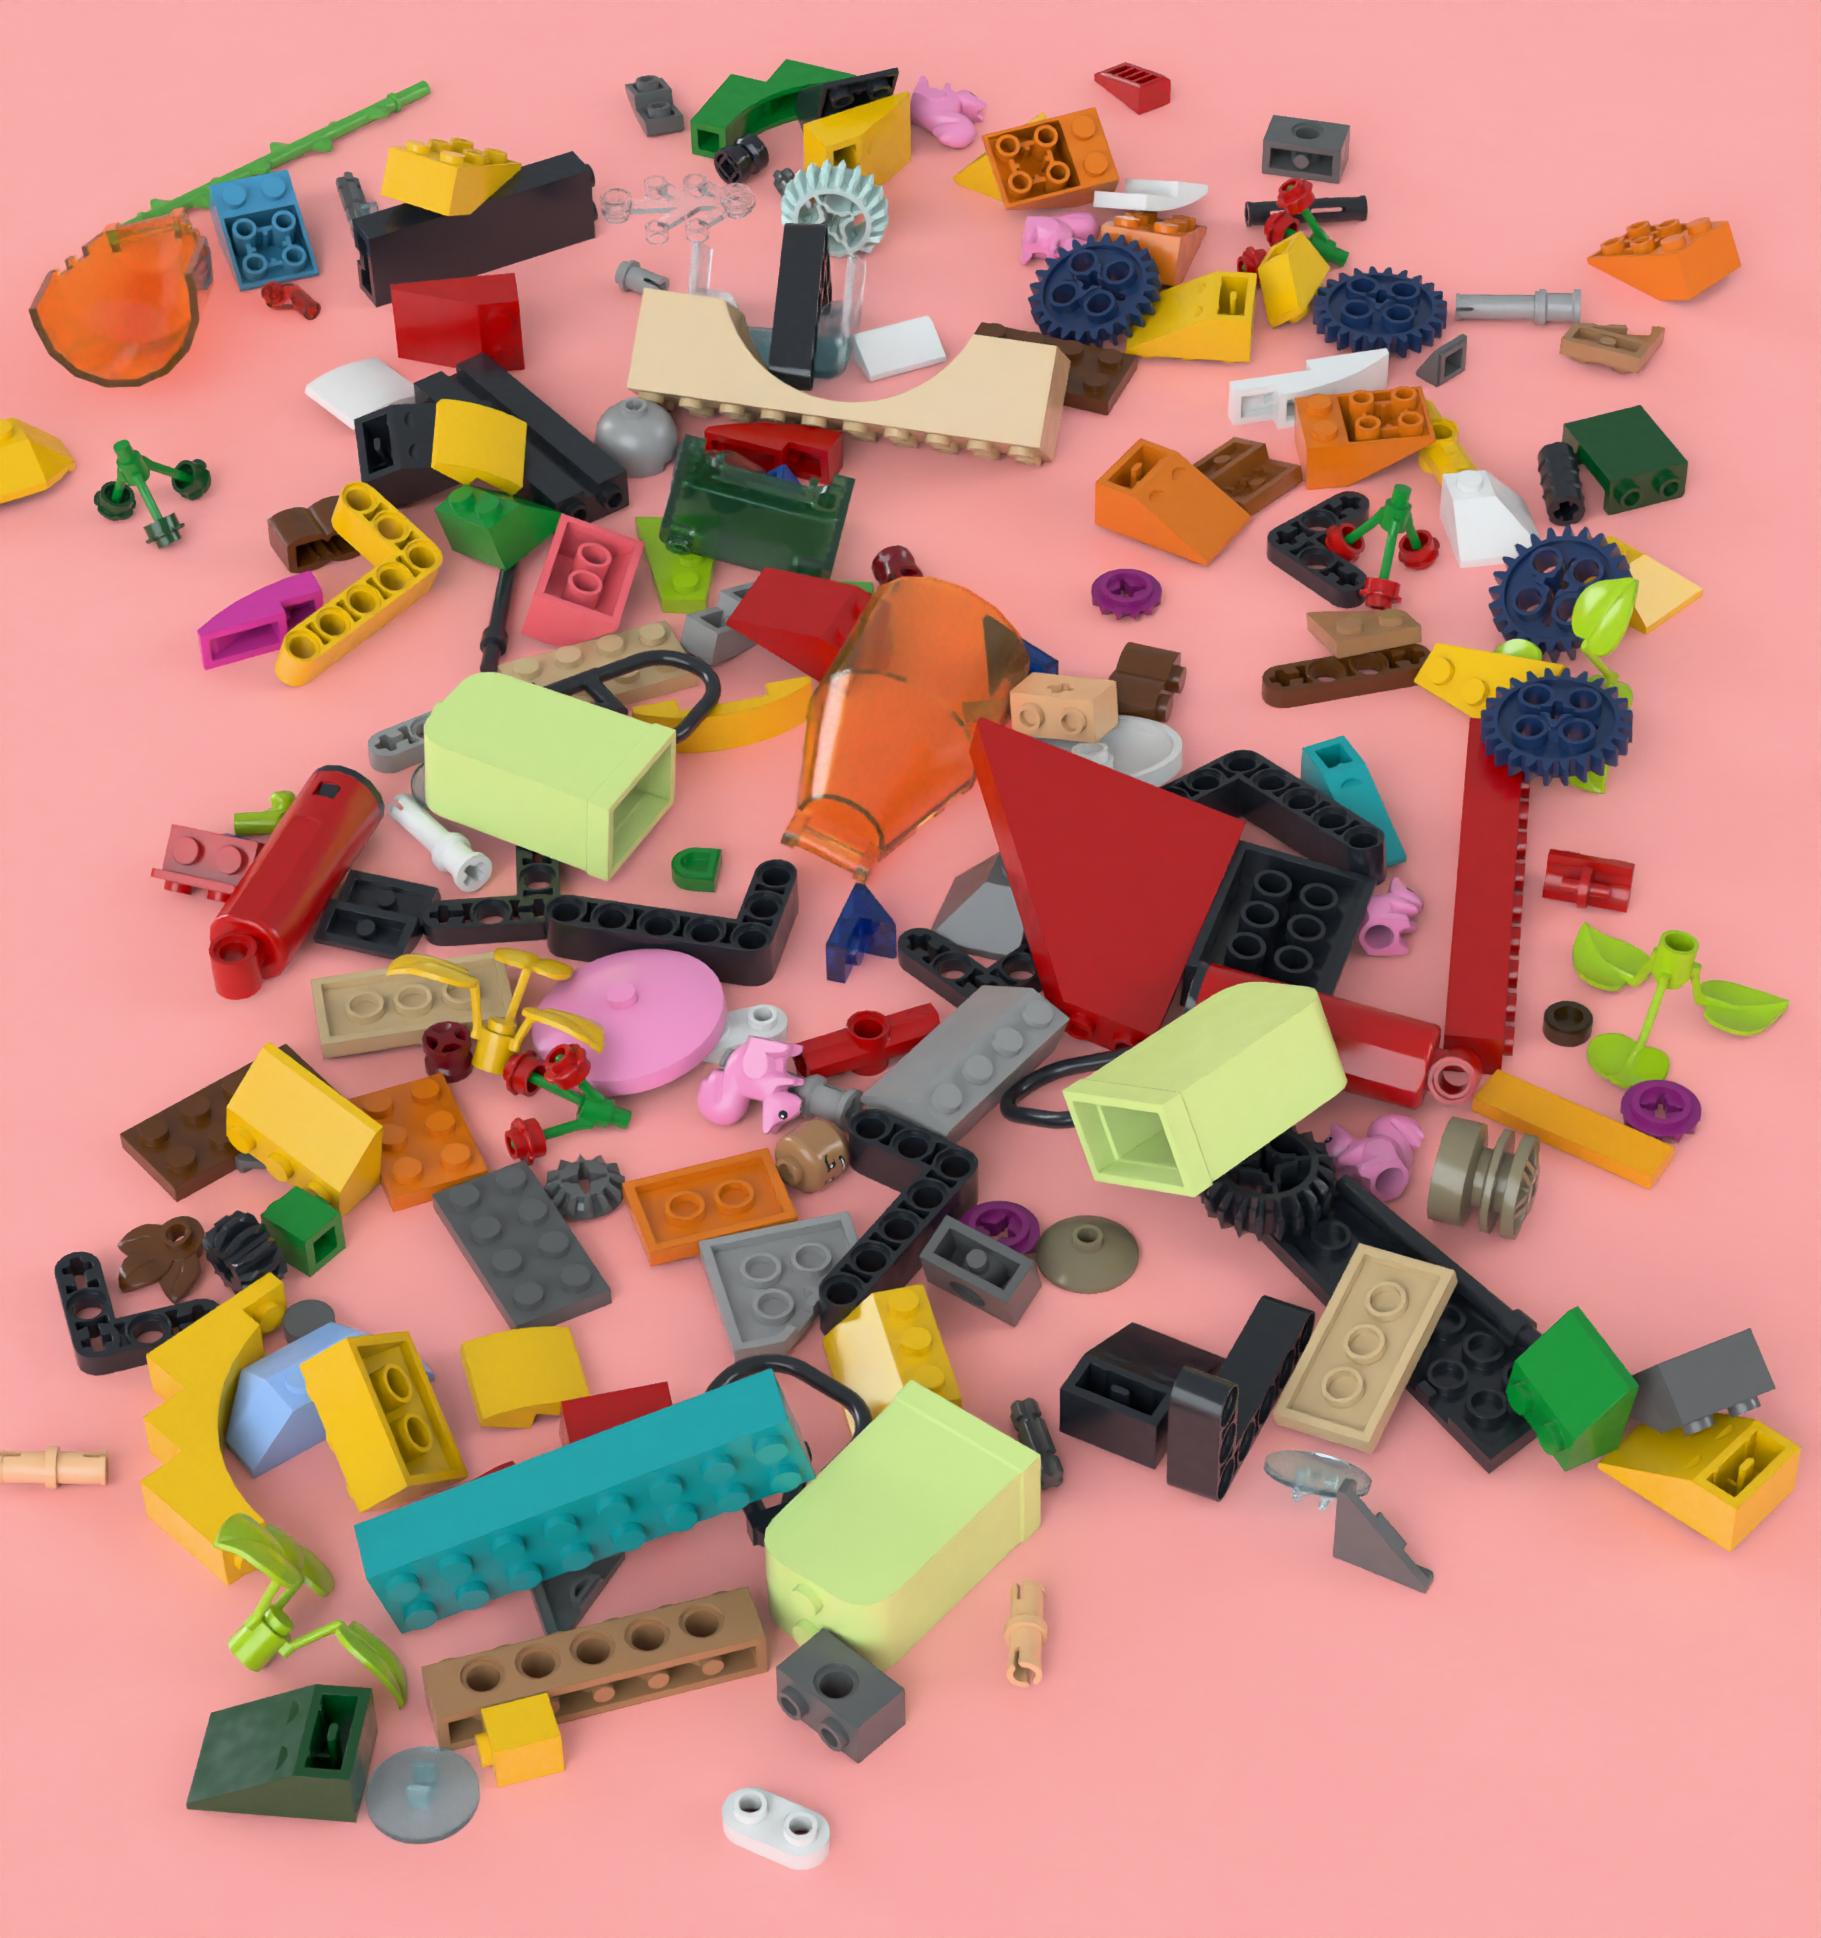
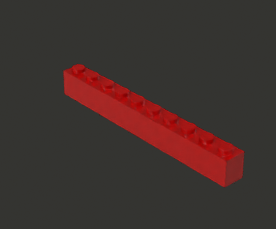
M1470 718L1443 1049L1461 1046L1474 1051L1482 1063L1483 1074L1493 1075L1497 1069L1501 1070L1503 1056L1513 1055L1515 1027L1505 1026V1022H1515L1517 993L1508 992V988L1517 989L1519 960L1510 959V955L1519 956L1521 927H1512V923L1521 924L1523 895H1516L1514 891L1523 892L1525 863H1516V860H1525L1527 832H1519L1518 829H1527L1529 801H1520V798L1529 799L1531 781L1529 783L1525 782V772L1523 771L1509 776L1508 764L1499 767L1494 765V755H1486L1485 743H1481V718ZM1454 1065L1443 1068V1071L1465 1072L1462 1068Z

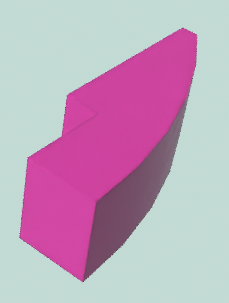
M306 571L256 590L234 602L199 628L197 634L203 668L208 670L280 650L284 636L324 605L322 589L312 571Z

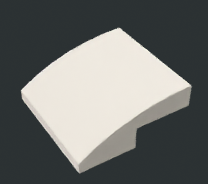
M1126 178L1125 193L1094 191L1093 207L1144 211L1171 210L1199 200L1208 193L1209 185Z
M379 358L355 361L335 368L307 384L305 388L306 395L352 430H355L354 419L392 404L415 403L414 384Z

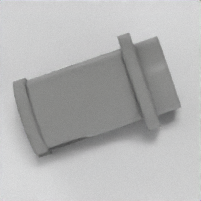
M635 260L621 262L615 273V282L625 292L633 290L643 294L644 288L668 291L669 279L667 277L641 268L640 263Z

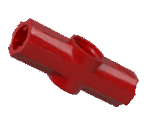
M931 1002L887 1016L877 1011H858L847 1019L846 1028L795 1043L803 1046V1052L798 1056L792 1057L796 1073L803 1077L819 1074L825 1078L847 1071L860 1076L878 1075L888 1067L889 1058L910 1052L940 1024L938 1012Z

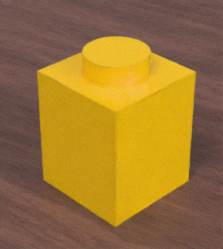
M548 1693L481 1709L484 1732L474 1734L475 1745L481 1767L492 1766L498 1788L565 1771L561 1734Z

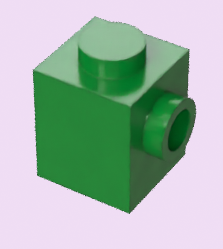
M298 1186L292 1188L279 1200L272 1202L260 1214L261 1223L266 1225L267 1231L271 1236L276 1237L275 1242L284 1252L283 1259L285 1262L309 1277L313 1276L346 1248L341 1212L332 1208L324 1198L320 1196L314 1197Z

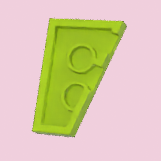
M635 516L636 532L638 538L645 542L643 554L651 570L652 582L662 613L691 614L706 610L708 608L722 534L721 520L699 517L687 519Z

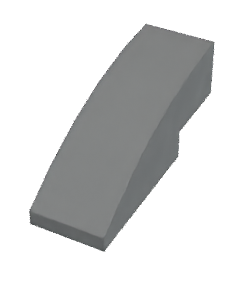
M754 582L720 590L717 607L687 614L680 642L683 649L712 666L731 659L757 645V643L726 625L728 618Z

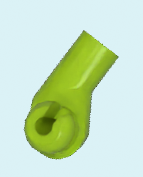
M289 790L275 791L270 797L271 808L261 812L234 813L235 835L272 834L294 801V793Z

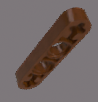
M1411 644L1339 659L1335 656L1277 665L1267 669L1262 676V699L1266 704L1275 708H1291L1417 686L1418 684L1413 681L1431 651L1421 644ZM1363 669H1371L1378 671L1379 673L1363 674L1358 671ZM1330 677L1336 680L1332 682L1317 681L1315 678Z

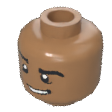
M810 1119L779 1139L776 1144V1167L783 1183L802 1193L818 1192L846 1172L849 1164V1142L843 1131L834 1124L820 1119Z

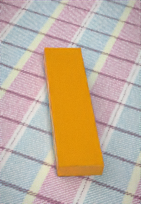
M1499 1069L1495 1071L1473 1097L1472 1111L1521 1133L1538 1136L1540 1141L1649 1190L1674 1158V1146Z

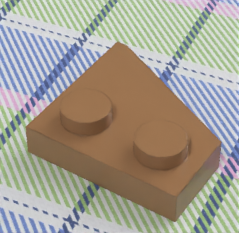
M1574 323L1561 338L1559 354L1571 356L1573 360L1579 363L1589 364L1595 362L1611 366L1614 371L1619 373L1639 374L1663 343L1665 328L1652 326L1650 335L1627 334V325Z
M1400 609L1306 613L1307 630L1337 659L1422 642L1421 625L1406 611Z

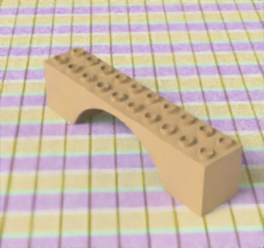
M644 288L626 388L638 395V398L658 403L668 412H673L674 406L689 410L690 415L703 418H713L714 412L728 415L729 420L738 423H754L755 418H760L770 423L801 424L833 431L842 430L851 433V438L866 442H876L877 436H883L892 439V444L907 448H917L918 442H924L933 445V450L948 454H958L959 448L974 451V456L989 460H999L1000 454H1006L1015 457V462L1040 466L1041 460L1054 461L1071 361L1058 346L973 334L964 349L949 365L931 379L911 390L889 398L873 401H833L801 392L772 375L755 347L748 330L745 315L726 299Z

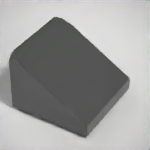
M1461 334L1434 350L1418 368L1416 376L1438 387L1465 371L1467 336Z

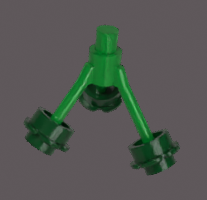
M126 439L116 442L113 450L118 457L116 459L118 466L116 481L105 483L101 490L97 491L94 495L93 501L98 506V512L106 519L112 521L130 518L133 515V509L136 508L135 494L130 486H137L154 520L153 523L143 527L149 538L145 542L150 544L155 541L158 549L181 539L182 536L179 529L185 527V523H179L175 512L166 517L162 516L146 481L150 477V470L172 477L173 489L183 498L194 501L201 498L211 485L210 471L206 469V463L201 459H194L193 461L183 460L175 468H172L141 455L138 450L132 448Z

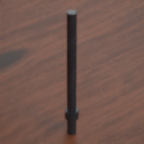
M520 560L507 571L500 569L489 625L484 629L480 642V650L483 653L480 672L497 673L500 657L506 652L509 639L506 626Z
M1345 1174L1339 1178L1336 1183V1191L1419 1260L1455 1270L1458 1280L1455 1290L1500 1326V1334L1516 1347L1524 1346L1528 1349L1543 1335L1537 1330V1323L1521 1309L1512 1310L1353 1177Z

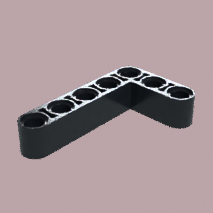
M785 223L768 371L785 384L799 391H812L821 316H830L832 305L827 224Z
M1243 749L1229 752L1160 787L1232 817L1239 818L1242 816L1307 859L1376 878V886L1383 883L1387 877L1384 832L1380 828L1252 750Z
M772 859L761 863L754 872L737 919L578 895L556 896L547 902L544 909L547 947L557 957L583 962H592L611 954L636 949L672 950L699 959L713 970L720 982L743 986L764 985L771 981L776 973L798 914L797 869L792 863L782 859Z
M864 1109L851 1116L848 1121V1137L850 1148L849 1164L852 1169L901 1194L821 1281L819 1285L820 1330L824 1336L844 1320L871 1293L905 1287L922 1268L919 1256L945 1216L948 1215L960 1221L968 1210L977 1205L978 1159L973 1152L878 1109Z
M1263 1295L1216 1376L1187 1366L1182 1368L1174 1383L1169 1401L1166 1476L1168 1485L1216 1502H1220L1224 1498L1311 1338L1315 1323V1312L1313 1310Z

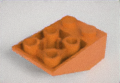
M1096 107L985 134L981 137L1005 210L1065 208L1093 203L1094 191L1115 192L1120 180Z
M1144 210L1125 212L1124 216H1115V220L1102 224L1100 241L1105 233H1109L1113 243L1120 235L1125 236L1128 244L1137 240L1141 250L1147 248L1151 259H1154L1160 273L1158 276L1161 283L1169 286H1176L1184 281L1207 230V226L1196 225L1195 217L1173 215L1172 219L1157 218V211Z
M1709 217L1698 218L1689 223H1680L1679 219H1671L1656 225H1650V222L1647 220L1639 221L1629 225L1626 228L1627 233L1621 237L1611 238L1601 243V249L1586 258L1589 265L1659 301L1691 300L1742 266L1729 222L1710 221Z
M1399 386L1394 389L1374 391L1357 390L1352 393L1331 395L1314 394L1309 397L1295 398L1294 439L1306 490L1351 486L1435 442L1436 437L1422 386Z
M1142 438L1135 442L1095 482L1096 525L1204 566H1208L1251 521L1249 513L1179 452Z

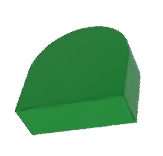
M692 847L678 852L671 861L673 882L684 890L715 893L722 865V849Z

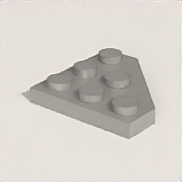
M848 1211L699 1241V1256L734 1363L744 1358L761 1354L787 1355L819 1315V1285L821 1281L859 1240Z

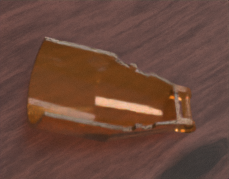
M185 207L172 209L168 215L121 225L119 222L106 224L102 232L81 247L83 256L78 260L76 255L69 256L64 260L65 270L60 272L59 268L52 269L46 274L28 311L32 324L48 354L73 376L106 388L140 387L169 374L190 351L210 298L214 281L211 251L207 238L204 235L200 236L199 230L192 227Z
M900 577L878 586L863 607L810 697L806 712L807 722L802 745L803 755L798 778L795 811L782 836L781 844L791 849H794L795 846L802 848L853 873L852 879L866 884L877 863L913 836L917 828L933 816L935 818L942 813L946 805L959 794L964 795L973 788L977 781V776L969 749L979 718L983 717L1006 727L1011 719L1009 691L1029 675L1030 658L1020 633L997 607L966 587L935 577Z

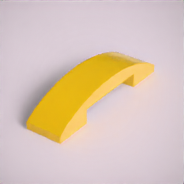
M810 676L765 683V696L717 704L698 728L687 739L676 745V753L714 752L743 747L776 737L801 725L813 717L812 681ZM676 699L631 707L632 718L650 724L658 723L669 728L679 725L692 710L680 711Z

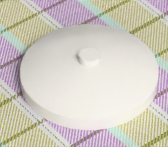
M1118 715L1119 724L1096 744L1033 737L1156 787L1175 777L1180 772L1184 762L1182 739L1175 730L1160 722L1136 716Z

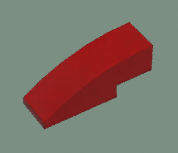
M735 423L708 426L704 431L705 455L721 453L732 457L740 474L748 477L757 478L780 465L786 464L795 477L829 486L843 467L842 432L785 423Z

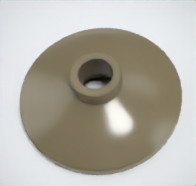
M1093 1215L1073 1216L1054 1223L1041 1235L1036 1248V1262L1042 1275L1055 1286L1079 1294L1103 1293L1121 1286L1135 1272L1139 1258L1137 1242L1124 1226L1111 1219Z

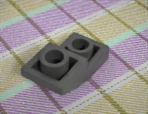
M645 75L638 77L634 83L625 84L626 94L632 110L647 137L685 130L683 114L673 104L672 89L662 77Z

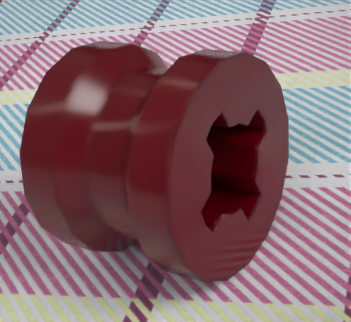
M896 545L884 548L873 559L872 573L880 583L883 594L889 600H908L915 596L922 588L924 582L923 573L915 564L912 553L906 547Z
M445 1021L430 1026L424 1032L422 1045L423 1051L426 1054L424 1061L428 1076L443 1073L448 1084L459 1082L472 1073L474 1068L471 1064L473 1054L470 1051L472 1042L470 1031L466 1026L458 1022Z

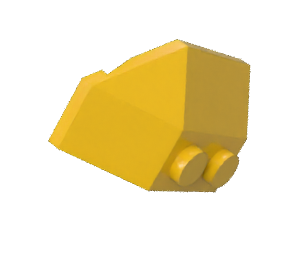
M15 417L0 419V504L47 490L61 480L66 472H71L76 468L74 459L59 438Z

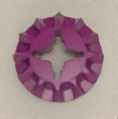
M1136 569L1111 570L1100 575L1093 582L1091 587L1092 605L1100 608L1101 615L1115 614L1117 620H1120L1123 616H1130L1133 620H1136L1139 614L1152 615L1154 607L1161 605L1162 588L1155 577L1144 571ZM1123 590L1124 594H1127L1129 598H1125L1124 595H1121V591Z
M1647 1080L1633 1085L1625 1092L1621 1100L1620 1113L1623 1114L1624 1125L1655 1137L1660 1141L1668 1137L1674 1142L1679 1143L1684 1134L1695 1133L1697 1124L1701 1120L1702 1109L1698 1098L1688 1088L1667 1080ZM1658 1104L1663 1105L1665 1118L1655 1117V1110H1658Z
M989 1201L971 1208L960 1220V1222L988 1237L990 1235L997 1236L1008 1227V1237L1002 1236L997 1240L998 1242L1023 1255L1026 1253H1036L1037 1242L1040 1238L1039 1222L1034 1214L1022 1205L1009 1201Z

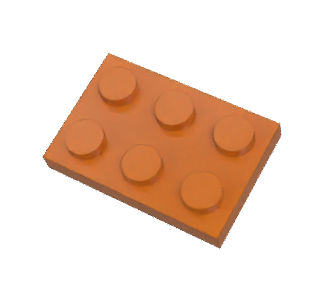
M443 1073L347 1099L383 1126L380 1184L393 1212L433 1201L432 1194L488 1174L484 1160Z
M768 1148L622 1183L623 1198L650 1267L699 1255V1241L798 1221L796 1211Z

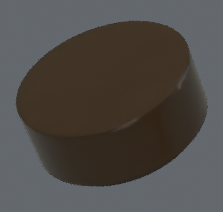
M1574 1001L1556 1002L1550 1005L1544 1012L1543 1034L1550 1042L1559 1046L1575 1047L1582 1045L1591 1037L1593 1016L1590 1010L1580 1003Z

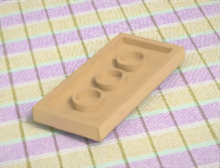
M663 620L619 633L604 635L600 638L575 645L563 646L538 655L519 658L497 666L498 673L506 674L529 683L534 682L536 685L543 687L589 669L598 668L644 651L671 650L685 654L686 652L667 621ZM650 666L609 680L603 684L625 706L698 686V677L676 667ZM585 691L571 696L588 703H596Z
M494 951L443 959L467 969L469 975L479 980L482 1025L488 1024L489 1017L505 1019L513 996L506 964L493 957ZM388 967L310 979L323 1059L422 1044L424 1032L430 1026L445 1021L458 1022L466 1026L471 1035L473 1020L469 988H461L412 974H393L387 977ZM515 1016V1019H514V1023H516V1024H517V1016Z
M1359 1243L1272 1412L1275 1423L1373 1454L1458 1283L1455 1270Z

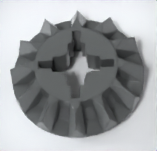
M579 1154L575 1162L571 1163L560 1159L558 1169L547 1172L544 1190L562 1216L579 1220L593 1219L610 1213L622 1202V1183L625 1182V1176L620 1174L617 1163L606 1164L601 1154L592 1160H585ZM589 1180L591 1186L588 1188L589 1194H584L579 1181Z

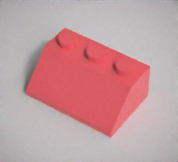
M561 513L521 634L541 642L563 647L616 632L645 542Z

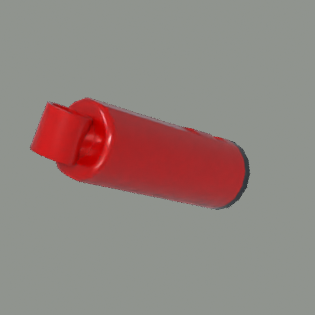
M325 765L315 769L212 922L209 935L211 944L208 951L215 989L220 996L230 1000L249 998L261 989L263 979L266 980L279 976L285 970L327 906L329 899L332 898L383 819L385 805L380 792L369 779L359 772L342 765Z
M1202 960L1193 978L1183 1014L1212 995L1237 984L1247 982L1288 983ZM1317 992L1348 1081L1343 1091L1411 1110L1421 1107L1427 1091L1431 1092L1438 1101L1446 1105H1459L1465 1103L1473 1096L1483 1076V1066L1480 1058L1474 1051L1466 1047L1439 1048L1442 1031L1439 1025ZM1450 1065L1462 1068L1466 1072L1468 1082L1461 1086L1450 1084L1443 1075V1068Z

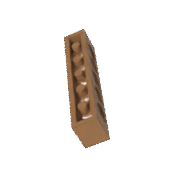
M747 1586L731 1591H719L710 1596L678 1604L663 1605L657 1609L621 1618H610L601 1623L568 1631H557L536 1639L500 1645L494 1649L471 1655L447 1658L438 1663L422 1666L421 1670L426 1704L440 1752L445 1753L475 1745L474 1734L484 1732L481 1709L548 1693L556 1722L561 1724L768 1672L767 1641L761 1620Z

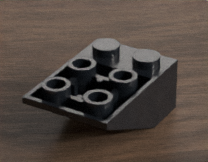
M898 67L799 89L794 110L802 132L803 124L893 95L899 75Z
M489 400L465 401L492 408ZM437 403L392 404L354 419L361 481L372 486L396 509L461 484L431 468Z
M1131 1322L1087 1351L1061 1386L1059 1432L1155 1470L1167 1453L1169 1401L1178 1374L1182 1368L1187 1366L1216 1376L1226 1358Z

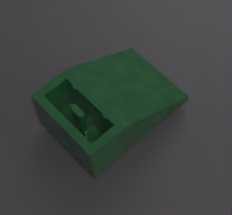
M314 1684L211 1712L186 1802L187 1809L357 1823L378 1734L372 1688Z

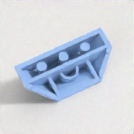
M329 1322L241 1369L225 1441L227 1448L254 1479L326 1440V1430L315 1403L307 1394L306 1381L299 1365L346 1337L373 1335L374 1333ZM421 1360L431 1383L435 1380L434 1373Z

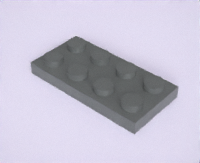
M525 1160L432 1194L435 1212L511 1330L555 1326L612 1303L610 1287Z

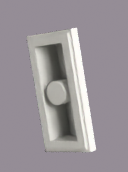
M926 315L857 333L853 338L854 360L870 382L946 362V354L930 317Z

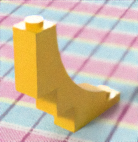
M271 1272L146 1354L152 1390L166 1401L143 1416L150 1453L163 1463L162 1466L140 1480L147 1516L227 1586H230L245 1574L254 1572L257 1568L232 1552L213 1547L220 1527L230 1516L237 1513L246 1514L261 1526H266L265 1521L248 1505L235 1487L225 1467L224 1449L241 1369L265 1357L262 1336L275 1330L283 1322V1316L287 1310L283 1282Z

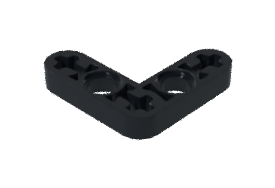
M1344 491L1277 526L1267 536V559L1332 605L1346 609L1362 605L1366 599L1359 595V590L1364 589L1365 579L1367 578L1366 574L1335 552L1329 551L1325 546L1327 530L1316 531L1309 528L1322 527L1328 529L1330 526H1339L1342 523H1350L1358 528L1369 519V499L1359 492ZM1309 565H1321V566H1325L1326 568H1324V569H1313V568H1309V567H1307V566H1309Z
M516 845L517 895L435 901L429 904L422 913L425 939L436 946H460L547 939L544 909L549 900L561 895L560 861L542 855V863H533V854L539 853ZM534 882H547L550 884L548 887L541 889L527 887ZM491 916L503 918L501 922L494 924L480 922L482 919ZM513 917H519V920H513Z
M912 928L899 936L898 962L900 967L956 1008L982 985L1033 988L1038 993L1043 991L1028 941L990 967L985 968L930 929ZM951 970L960 971L965 974L956 979L941 976L943 972ZM1016 971H1026L1033 976L1020 980L1014 979L1009 975Z
M83 1251L73 1252L58 1260L54 1268L57 1289L76 1362L80 1370L89 1375H106L147 1365L146 1354L175 1336L173 1328L179 1327V1332H181L220 1306L213 1300L195 1299L115 1318L101 1263L96 1256ZM84 1275L87 1288L77 1290L74 1277ZM87 1307H96L102 1310L99 1315L91 1319L76 1317L80 1310ZM148 1331H158L163 1334L158 1341L153 1343H142L137 1340L141 1334ZM100 1336L103 1351L94 1352L91 1338Z

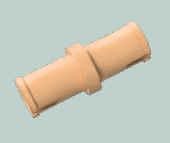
M47 1446L46 1451H5V1449H0V1484L45 1483L46 1489H58L59 1484L107 1485L109 1476L108 1451H60L59 1446Z
M1022 1580V1598H1020V1585L1017 1582L1010 1588V1619H1008L1004 1626V1640L1009 1646L1006 1677L1013 1685L1019 1687H1030V1669H1032L1033 1683L1036 1685L1041 1681L1043 1674L1041 1667L1042 1648L1048 1641V1626L1043 1620L1046 1591L1040 1583L1033 1580Z

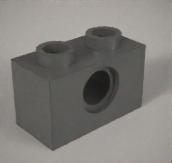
M1273 115L1263 139L1262 173L1339 184L1349 159L1350 125Z
M948 1215L945 1216L919 1256L929 1283L1014 1328L1042 1286L1034 1260Z
M824 1628L776 1666L777 1701L784 1713L793 1720L803 1721L819 1734L822 1741L830 1749L836 1752L842 1751L858 1764L906 1724L905 1689Z

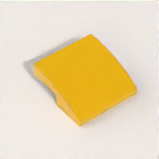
M441 399L436 404L431 468L463 485H469L473 480L479 478L513 496L523 487L527 423L487 406L459 400Z
M546 1326L512 1329L477 1337L463 1342L460 1346L459 1352L480 1426L530 1429L536 1414L560 1415L561 1401L590 1396L570 1327Z

